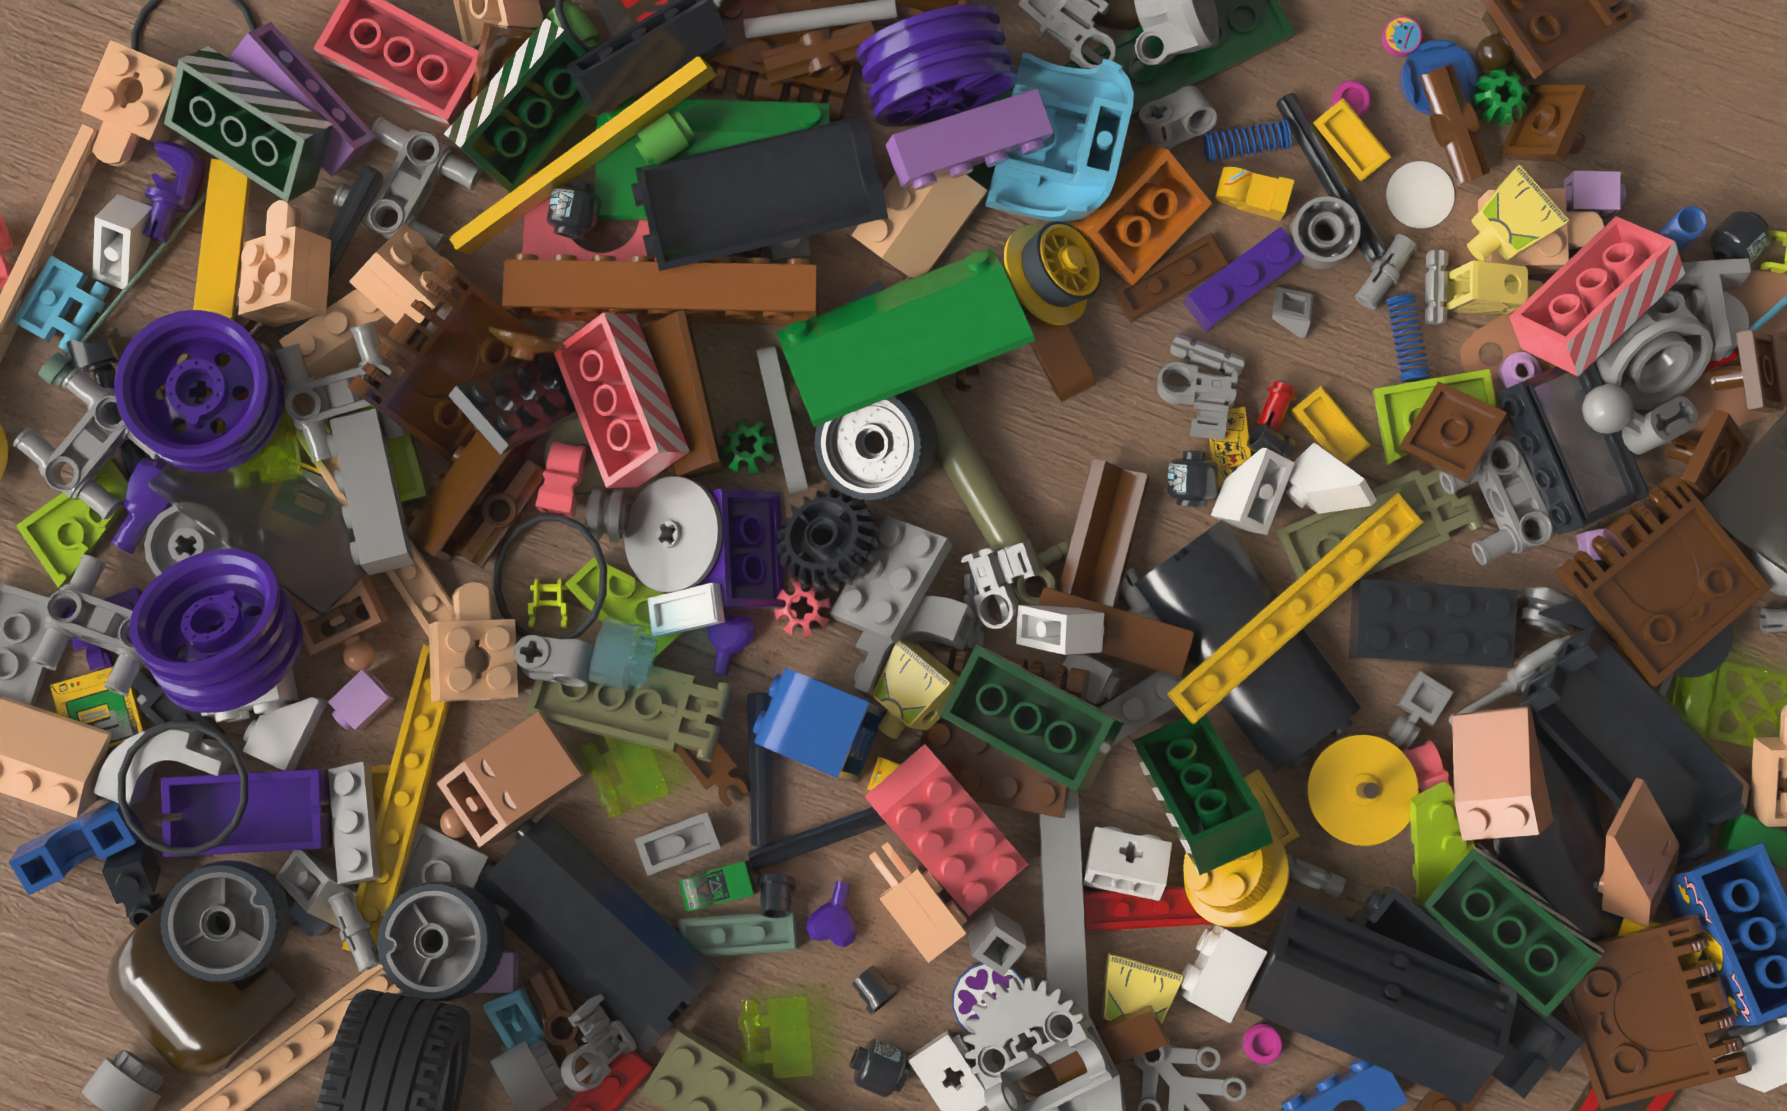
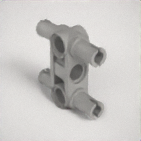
M380 116L371 129V132L376 136L374 140L398 151V156L377 195L373 197L362 218V223H364L365 227L379 233L387 240L406 224L412 230L420 233L426 240V243L439 254L445 244L446 236L418 222L422 209L439 178L443 175L466 186L469 190H473L478 184L483 170L455 156L450 146L438 141L432 134L416 129H411L408 132ZM426 146L434 147L435 151L430 159L426 161L418 160V154L422 148ZM343 183L335 194L333 204L337 207H342L351 190L348 184ZM391 212L398 213V219L394 226L390 228L382 227V220L386 214Z
M375 321L350 328L362 362H359V366L314 379L313 376L309 377L299 343L275 350L287 383L283 385L284 389H282L286 399V411L292 418L294 426L298 430L302 429L312 462L332 457L327 442L328 432L324 423L328 421L327 418L371 405L348 388L356 375H359L371 384V376L362 370L363 366L367 362L374 364L388 375L395 368L393 361L387 360L377 350L381 342L377 334ZM299 393H307L315 400V409L312 413H305L298 409L296 398ZM378 410L387 440L410 433Z
M77 367L68 374L62 386L69 389L88 405V411L57 448H54L41 438L31 427H27L17 436L13 446L39 465L38 470L40 474L45 477L47 484L51 488L62 491L71 499H81L100 514L104 520H107L117 511L122 501L96 482V475L123 442L128 439L148 453L153 460L158 459L159 456L140 442L130 432L123 420L115 424L110 419V409L116 404L115 389L103 388L84 373L80 367ZM66 463H69L75 472L74 478L69 484L65 483L61 478V469Z
M1504 436L1496 440L1470 484L1443 471L1439 474L1441 485L1448 494H1454L1458 490L1477 481L1499 527L1498 532L1472 543V552L1481 565H1486L1508 552L1520 554L1534 546L1543 545L1556 534V528L1549 518L1548 510L1524 461L1525 457L1518 446L1517 438ZM1493 451L1499 456V468L1495 467L1492 463L1491 455ZM1525 522L1529 523L1532 529L1530 539L1524 532Z
M83 554L70 584H65L59 591L52 594L47 601L46 611L48 615L44 621V628L47 631L31 660L42 667L56 670L69 639L74 640V638L110 650L119 655L104 687L114 693L128 696L141 665H146L134 648L130 637V619L133 611L91 595L106 564L95 557ZM77 606L76 612L71 617L62 618L66 608Z

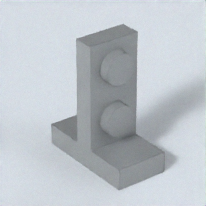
M1749 258L1682 262L1685 275L1669 289L1677 292L1692 291L1690 298L1691 309L1694 313H1697L1698 321L1709 331L1713 342L1710 361H1721L1732 347L1723 289L1741 287L1751 273Z

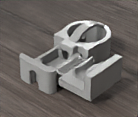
M1069 0L1064 7V10H1066L1065 14L1063 13V6H1056L1051 12L1049 21L1045 20L1040 27L1041 39L1048 34L1072 51L1070 59L1082 69L1096 68L1102 64L1104 59L1087 46L1091 42L1105 44L1111 53L1108 60L1114 62L1115 59L1113 40L1093 27L1095 23L1092 20L1097 13L1100 12L1105 15L1108 11L1109 4L1104 0ZM1081 52H1083L1088 58H1090L1093 62L1097 63L1098 65H1092L1088 63L1084 59L1083 54H1081Z
M1171 362L1160 370L1157 380V392L1167 403L1174 405L1188 404L1193 405V409H1198L1197 419L1192 418L1189 436L1224 440L1228 409H1232L1235 403L1238 373L1233 370L1231 377L1198 373V366ZM1171 374H1179L1187 378L1191 386L1167 385L1162 380Z
M1030 540L1002 550L995 546L966 555L961 560L962 563L969 562L979 591L978 595L973 596L977 607V615L980 621L989 628H1003L1013 623L1017 618L1019 601L1011 586V583H1014L1013 577L1023 574L1026 579L1041 573ZM997 551L998 555L993 556L992 553ZM991 595H994L1002 614V622L995 621L988 613L987 603Z
M602 994L590 998L568 1017L572 1026L576 1027L578 1025L585 1035L582 1038L583 1042H589L567 1055L561 1066V1075L564 1083L576 1092H583L600 1085L603 1079L611 1072L608 1064L622 1051L625 1054L636 1049V1042L621 1021L616 1020L609 1023L611 1020L599 1004L604 1000ZM617 1035H621L623 1039L619 1040ZM583 1057L589 1062V1065L576 1074V1059ZM592 1073L591 1080L588 1084L581 1082L584 1078H586L588 1075Z

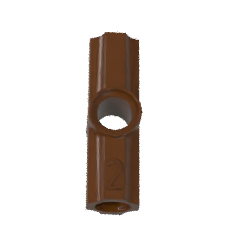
M871 20L836 31H831L830 29L815 30L803 35L799 42L762 52L761 58L770 87L806 76L811 78L826 77L841 70L843 65L857 62L859 46L875 34Z
M1451 63L1420 75L1419 79L1432 113L1430 115L1431 128L1438 144L1445 149L1456 183L1462 184L1490 173L1477 135L1480 128L1476 113L1472 105L1465 101L1453 64Z
M520 455L495 492L484 500L481 512L454 550L483 569L509 531L519 524L523 511L545 481L543 477L544 470ZM502 502L509 503L511 508L509 517L505 521L496 522L493 517L495 506Z
M553 968L542 971L523 983L544 1024L545 1037L550 1043L554 1044L562 1062L567 1055L575 1052L580 1046L589 1043L588 1041L583 1042L582 1038L585 1035L578 1025L573 1027V1032L567 1039L562 1037L559 1032L560 1021L564 1017H570L577 1009L560 975ZM578 1057L576 1059V1074L589 1065L585 1058ZM592 1073L588 1075L586 1078H584L581 1082L588 1084L591 1080Z

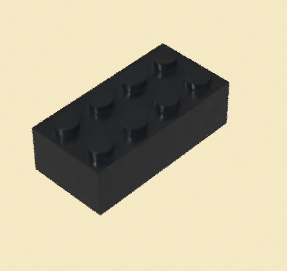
M1367 579L1357 580L1352 585L1348 659L1499 670L1514 668L1517 590Z

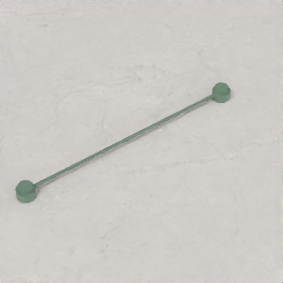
M207 189L168 235L167 243L162 242L86 333L81 342H87L200 205H202L207 197ZM56 352L43 365L38 375L50 385L55 383L61 387L68 374L74 370L70 366L72 360L70 354L64 357L61 353Z

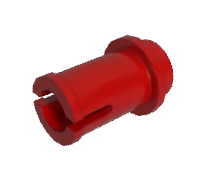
M1274 381L1273 386L1267 388L1270 394L1256 424L1261 425L1265 423L1269 425L1270 423L1269 427L1280 432L1291 401L1295 402L1297 397L1294 396L1296 391L1294 387Z

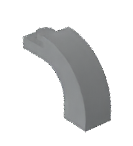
M924 596L901 635L900 640L915 643L934 641L963 650L977 614L968 604L945 597ZM867 632L862 633L855 646L866 656V659L856 669L854 688L864 697L877 701L874 698L873 692L895 644Z
M170 729L153 736L135 753L126 774V801L128 806L146 799L153 774L158 765L164 760L178 761L219 776L234 768L235 762L233 757L219 741L203 740L204 733L196 729ZM147 730L126 739L112 751L100 770L94 794L118 802V772L127 750Z

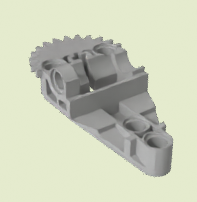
M1033 977L1025 979L1023 989L1017 978L1009 979V991L1001 982L994 985L997 998L988 991L982 994L987 1007L979 1004L973 1005L972 1009L980 1019H968L966 1021V1025L975 1030L976 1033L964 1036L965 1042L975 1045V1049L966 1053L965 1057L976 1059V1066L970 1071L972 1074L980 1073L979 1077L986 1089L984 1097L989 1111H1126L1119 1073L1091 1018H1088L1085 1011L1075 1004L1076 1000L1074 998L1065 1003L1061 1002L1063 988H1057L1050 995L1049 981L1043 980L1036 990ZM1060 1015H1065L1071 1020L1073 1025L1071 1034L1064 1032L1060 1028ZM1034 1036L1037 1044L1029 1046L1027 1039ZM994 1049L999 1050L1004 1055V1067H999L993 1061L992 1053ZM1075 1051L1080 1054L1087 1068V1073L1031 1101L1026 1099L1017 1080L1047 1065L1045 1060L1051 1064Z

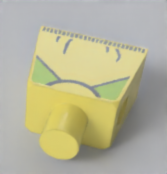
M1518 165L1472 218L1473 225L1480 233L1467 244V247L1473 256L1480 261H1484L1496 250L1508 261L1554 234L1570 220L1527 172Z
M1473 260L1448 272V302L1444 304V307L1448 308L1447 312L1507 314L1517 310L1543 284L1538 280H1528V269L1525 266Z
M899 639L873 692L874 698L888 709L878 728L893 739L899 737L905 726L920 730L930 729L940 719L941 716L939 715L959 677L918 643Z
M1108 952L1101 1007L1102 1018L1111 1021L1152 1005L1162 1024L1182 982L1183 975L1173 970Z

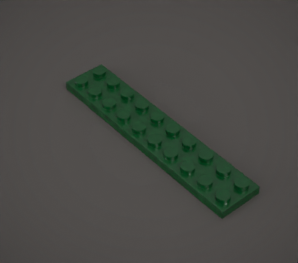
M1215 0L1219 24L1218 43L1215 46L1199 51L1177 54L1166 64L1148 65L1138 59L1135 53V43L1140 34L1144 32L1142 26L1114 39V62L1122 66V70L1130 80L1132 91H1134L1130 119L1139 115L1140 109L1149 102L1159 100L1177 92L1183 87L1197 86L1293 38L1295 31L1279 1ZM1156 36L1150 41L1149 51L1153 57L1158 58L1163 53L1164 44ZM1105 44L1092 50L1107 60L1111 55L1109 48ZM1085 54L1083 55L1084 59L1088 63L1092 65H1098L1097 63L1093 62L1090 58H1088ZM1074 61L1062 65L1064 67L1082 69ZM1013 90L984 105L1012 97ZM986 162L972 166L973 171L966 175L989 190L995 166L987 167Z

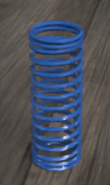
M1285 119L1281 120L1279 124L1274 121L1272 124L1267 122L1266 125L1261 123L1259 127L1255 124L1252 128L1250 126H1247L1245 129L1240 127L1239 131L1234 128L1232 131L1227 129L1226 132L1221 130L1219 134L1216 131L1213 134L1205 133L1204 149L1207 161H1217L1214 143L1215 135L1218 140L1219 156L1223 161L1224 153L1221 134H1223L1225 140L1226 156L1230 159L1228 132L1231 136L1234 158L1237 157L1234 139L1235 131L1238 136L1239 153L1243 157L1244 149L1241 130L1245 136L1246 153L1250 156L1248 128L1251 133L1253 153L1257 154V143L1254 135L1255 128L1258 132L1259 150L1262 154L1264 152L1261 127H1263L1265 132L1266 150L1270 152L1271 145L1268 125L1271 129L1273 150L1277 151V139L1274 131L1275 124L1278 128L1280 149L1282 151L1284 148L1286 150L1292 147V134L1289 122Z
M1687 206L1682 208L1657 234L1675 241L1680 253L1706 229L1707 217L1700 208Z
M1415 294L1390 297L1385 301L1387 302L1386 305L1389 306L1387 310L1392 312L1388 316L1392 319L1390 324L1394 325L1391 330L1396 332L1392 337L1396 339L1394 344L1398 345L1395 351L1399 352L1396 355L1400 359L1397 364L1402 365L1398 369L1403 372L1399 376L1401 382L1418 381L1430 377V371L1427 370L1429 369L1428 366L1403 369L1408 366L1427 363V359L1402 363V361L1411 358L1426 356L1427 353L1400 356L1408 352L1425 349V346L1399 349L1407 345L1423 343L1425 341L1423 339L1398 343L1404 339L1422 336L1423 333L1396 336L1404 332L1420 330L1421 326L1406 329L1395 328L1416 324L1421 320L1415 319L1402 323H1393L1400 319L1419 315V313H1411L1403 316H1392L1400 312L1416 310L1417 306L1392 309L1396 306L1415 303L1417 301Z

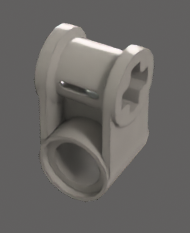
M1196 86L1183 87L1177 92L1145 104L1140 109L1139 118L1141 124L1146 127L1147 132L1144 138L1145 144L1148 143L1170 150L1182 142L1210 131L1217 121V113L1199 88Z
M528 635L516 644L514 657L528 678L557 682L572 687H584L587 684L594 646L576 639H556ZM537 652H540L541 655H542V657H535V656H536ZM528 658H534L533 663H530Z

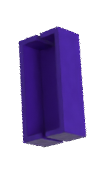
M328 769L248 773L249 802L239 826L221 845L197 855L332 847L331 812H323V805L331 804ZM225 774L219 776L161 778L162 814L182 812V820L162 821L163 843L171 847H196L215 839L232 822L240 803V775ZM163 852V857L194 856V855H169V854Z

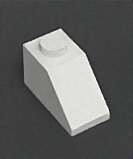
M117 194L95 216L93 279L124 289L136 275L150 242V238L142 233L148 222L152 210L151 206Z
M1315 443L1294 461L1295 464L1287 482L1289 489L1286 493L1301 508L1307 505L1318 514L1372 506L1377 501L1363 477Z
M1261 448L1224 480L1211 516L1223 520V522L1237 529L1267 535L1295 463L1267 448Z
M1018 605L1016 644L1063 655L1102 652L1104 613L1082 608Z
M311 697L260 715L257 721L253 720L244 734L243 740L247 743L243 752L283 771H294L328 701L322 698Z
M305 849L294 850L275 877L307 913L339 928L336 916L327 900L349 889H352L353 895L356 897L358 890L354 885H339L337 871Z

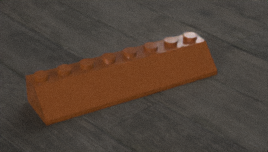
M516 254L515 259H504L502 306L518 320L593 321L602 313L607 312L635 314L638 322L653 323L676 311L685 310L691 323L789 325L792 322L805 321L819 315L817 265H810L809 260L801 258L787 259L786 264H771V260L767 258H749L748 263H732L731 258L718 257L710 259L709 263H692L659 271L655 258L648 259V256H633L631 261H616L614 256L595 255L592 257V261H577V256L568 254L554 255V260H538V256L534 254Z

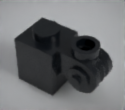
M141 839L137 840L135 844L108 856L102 870L116 904H124L126 916L129 918L130 924L135 928L166 901L159 893L155 894L161 872L159 863L152 847L146 845Z

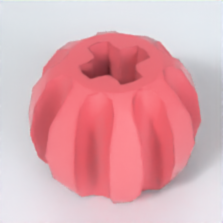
M799 581L791 582L795 587V593L789 596L782 589L776 599L785 601L787 604L784 609H774L776 621L789 617L790 621L783 628V631L793 636L796 627L802 626L803 638L814 636L810 627L812 623L817 622L824 629L830 621L819 615L823 609H832L830 597L823 601H817L816 597L821 591H817L813 585L809 592H804L803 586ZM802 599H807L809 607L814 608L813 613H806L804 619H799V615L793 610V606L800 605Z

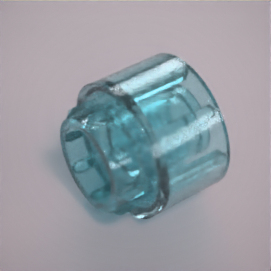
M607 616L602 624L595 645L589 671V682L627 692L630 686L639 688L646 686L654 663L658 640L655 636L645 634V626Z

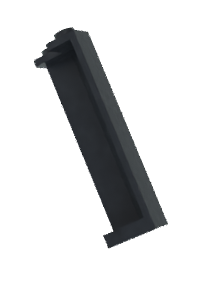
M1593 624L1561 644L1553 653L1558 660L1545 674L1536 671L1526 682L1520 706L1531 707L1533 720L1619 808H1621L1635 779L1644 780L1679 843L1677 866L1689 860H1698L1710 848L1713 826L1727 819H1736L1745 811L1750 786L1654 686L1652 687L1641 672L1605 634Z
M549 813L545 814L537 823L530 819L516 834L515 837L518 839V842L497 864L495 861H492L478 876L482 883L477 891L494 905L502 922L586 1000L602 994L604 1000L599 1004L611 1020L610 1022L621 1021L636 1042V1046L647 1054L721 970Z
M1385 886L1382 890L1380 888L1375 889L1365 901L1364 906L1351 919L1348 916L1343 918L1514 990L1452 934L1394 887ZM1518 993L1506 1055L1491 1075L1513 1093L1525 1099L1548 1068L1559 1073L1584 1041L1551 1014L1546 1018Z

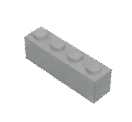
M375 408L331 419L332 433L327 434V442L332 457H338L340 469L334 470V475L339 492H345L348 505L342 506V512L347 528H353L355 541L350 542V550L355 565L361 564L368 575H373L415 564L389 444L379 413Z

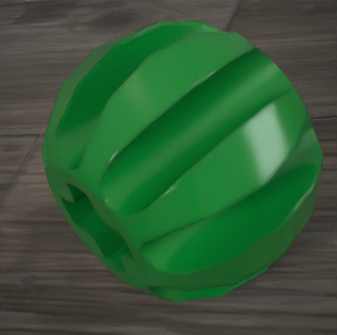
M1505 69L1492 70L1489 77L1486 75L1481 76L1474 87L1477 94L1472 96L1473 109H1481L1483 111L1479 118L1486 124H1489L1493 118L1496 120L1498 127L1512 124L1513 118L1516 120L1521 119L1528 109L1525 102L1530 100L1529 86L1525 87L1519 84L1523 77L1515 71L1509 77L1506 75ZM1497 92H1499V93L1502 94V100L1505 101V103L1502 102V101H1500L1501 95L1498 94Z
M747 418L737 420L739 430L732 432L726 428L721 438L731 441L728 446L719 447L721 458L735 457L728 468L739 474L740 469L744 465L749 466V476L760 473L756 466L758 462L763 461L770 466L775 458L774 455L765 452L767 448L777 446L775 435L762 437L768 425L759 420L750 429L747 428ZM745 439L750 443L757 441L753 445L756 451L751 455L746 451L739 453L743 449L741 442Z

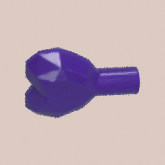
M723 611L725 622L707 626V634L711 644L717 650L712 672L727 676L732 654L743 650L750 643L755 634V625L749 617L738 616L733 618Z
M836 880L831 902L820 906L807 920L806 931L811 939L817 941L830 939L836 946L844 948L854 942L857 935L856 923L853 914L846 907L851 884Z

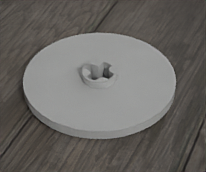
M674 476L665 477L653 482L634 501L629 512L627 530L624 534L625 551L633 572L641 582L656 591L672 593L693 588L708 575L717 560L722 542V521L714 498L698 482Z

